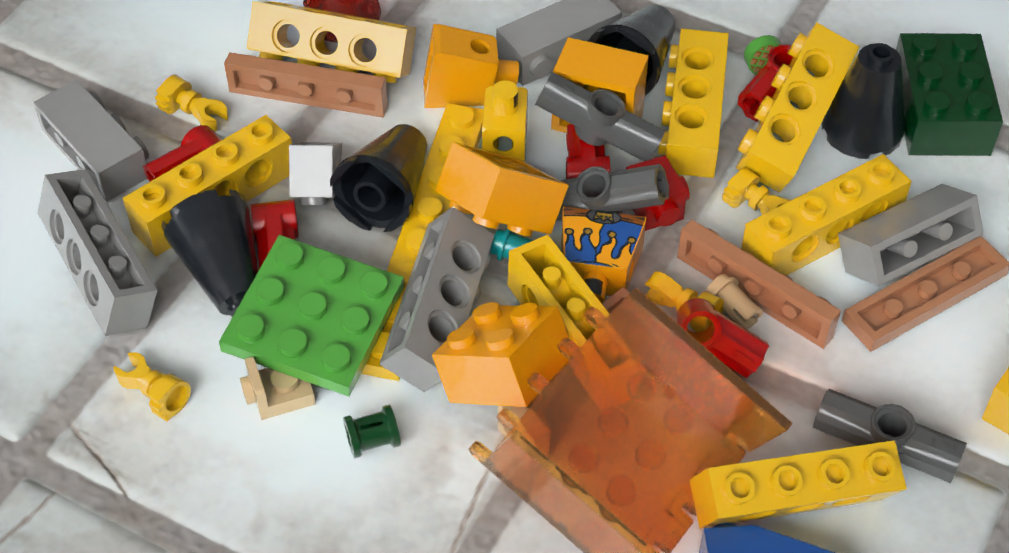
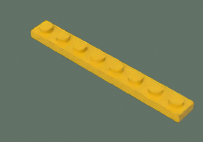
M447 103L419 180L411 214L402 226L387 268L388 272L404 277V288L361 374L395 381L400 380L399 376L379 363L427 226L451 208L449 207L451 200L435 190L452 142L478 148L482 137L484 109Z

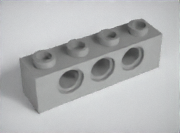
M87 169L45 174L37 214L104 335L108 336L147 328L157 288Z
M453 206L427 226L379 363L423 392L441 382L432 354L447 340V336L452 331L458 329L468 320L471 308L481 293L479 282L482 273L486 270L492 258L489 251L494 234L472 221L471 218Z

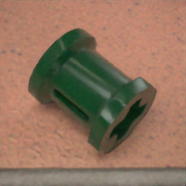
M390 404L382 406L381 412L355 419L350 415L343 417L346 437L354 459L361 457L363 451L388 444H391L393 448L401 446L397 422Z

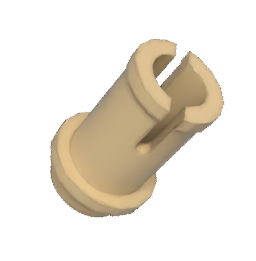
M726 274L719 275L709 284L706 291L722 298L724 301L723 310L737 324L748 330L758 322L754 315L761 317L763 310L738 287L739 281L736 277H728Z

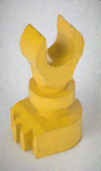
M176 74L169 76L156 89L158 93L155 96V100H157L156 105L160 110L169 115L175 113L180 108V110L188 115L193 114L198 119L200 125H207L215 132L217 131V120L209 115H218L228 121L227 107L222 101L202 98L200 93L192 89L191 83Z
M747 167L739 170L728 181V186L722 194V200L732 208L739 207L747 199L749 201L748 206L755 211L760 209L762 215L791 201L770 195L771 191L764 185L758 187L760 177Z
M655 271L644 284L650 287L646 297L657 305L671 308L676 307L678 312L680 306L686 301L693 298H702L709 301L716 311L723 314L724 301L722 298L707 291L702 292L698 296V292L693 289L686 288L684 290L681 285L665 273ZM698 316L689 323L693 331L701 332L709 327L711 320L704 316Z
M137 352L127 353L132 365L136 369L125 372L113 366L119 384L127 389L141 390L143 395L150 398L149 406L152 413L166 422L169 421L187 404L191 394L190 385L174 374L165 375L159 370H152L141 354Z

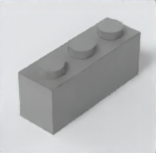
M561 0L497 28L498 59L519 62L518 82L524 86L553 72L568 37L588 41L598 29L621 19L622 12L610 0Z
M76 79L33 102L42 131L78 170L87 169L106 201L147 179L143 169V165L146 164V160L149 158L146 146L139 137L135 136L132 138L127 133L124 123L116 113L110 115L105 110L101 98L94 90L88 92Z
M940 184L838 233L845 272L879 287L982 236L983 229L977 195Z

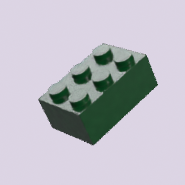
M900 33L896 51L902 59L904 136L908 155L991 156L1003 119L981 34Z

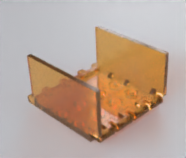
M635 288L607 317L594 307L587 309L583 317L596 330L581 347L566 337L558 343V350L569 361L551 383L537 372H534L528 378L527 383L540 396L521 418L517 417L507 408H503L496 416L498 421L509 432L493 451H490L479 441H474L468 449L474 458L583 553H659L652 547L653 544L661 551L671 553L694 523L692 518L681 508L683 507L690 514L697 516L689 480L707 468L740 463L746 455V450L748 452L755 450L786 432L793 424L641 291Z

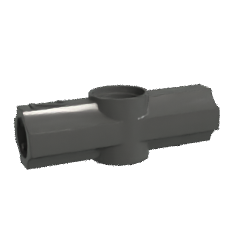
M551 72L535 103L536 106L575 125L576 134L587 144L602 146L609 143L642 161L651 160L665 133V130L626 111L623 100L614 92L599 89L592 93Z
M660 164L607 172L602 167L593 166L585 169L576 178L560 180L568 184L569 187L556 220H562L563 206L622 214L624 210L663 205L665 200L669 199V184L666 178V171Z
M832 389L826 391L812 427L857 446L895 440L901 464L948 483L952 482L967 445L966 442L915 423L913 415L900 405L885 404L877 408Z

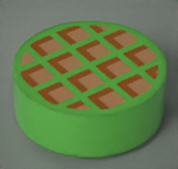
M772 35L760 36L746 47L744 61L753 74L757 75L767 64L770 50L775 46L782 45L777 37Z

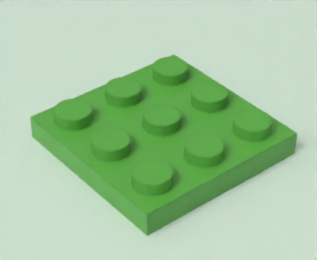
M279 235L220 338V350L241 359L254 356L255 362L258 365L350 397L404 288V277Z

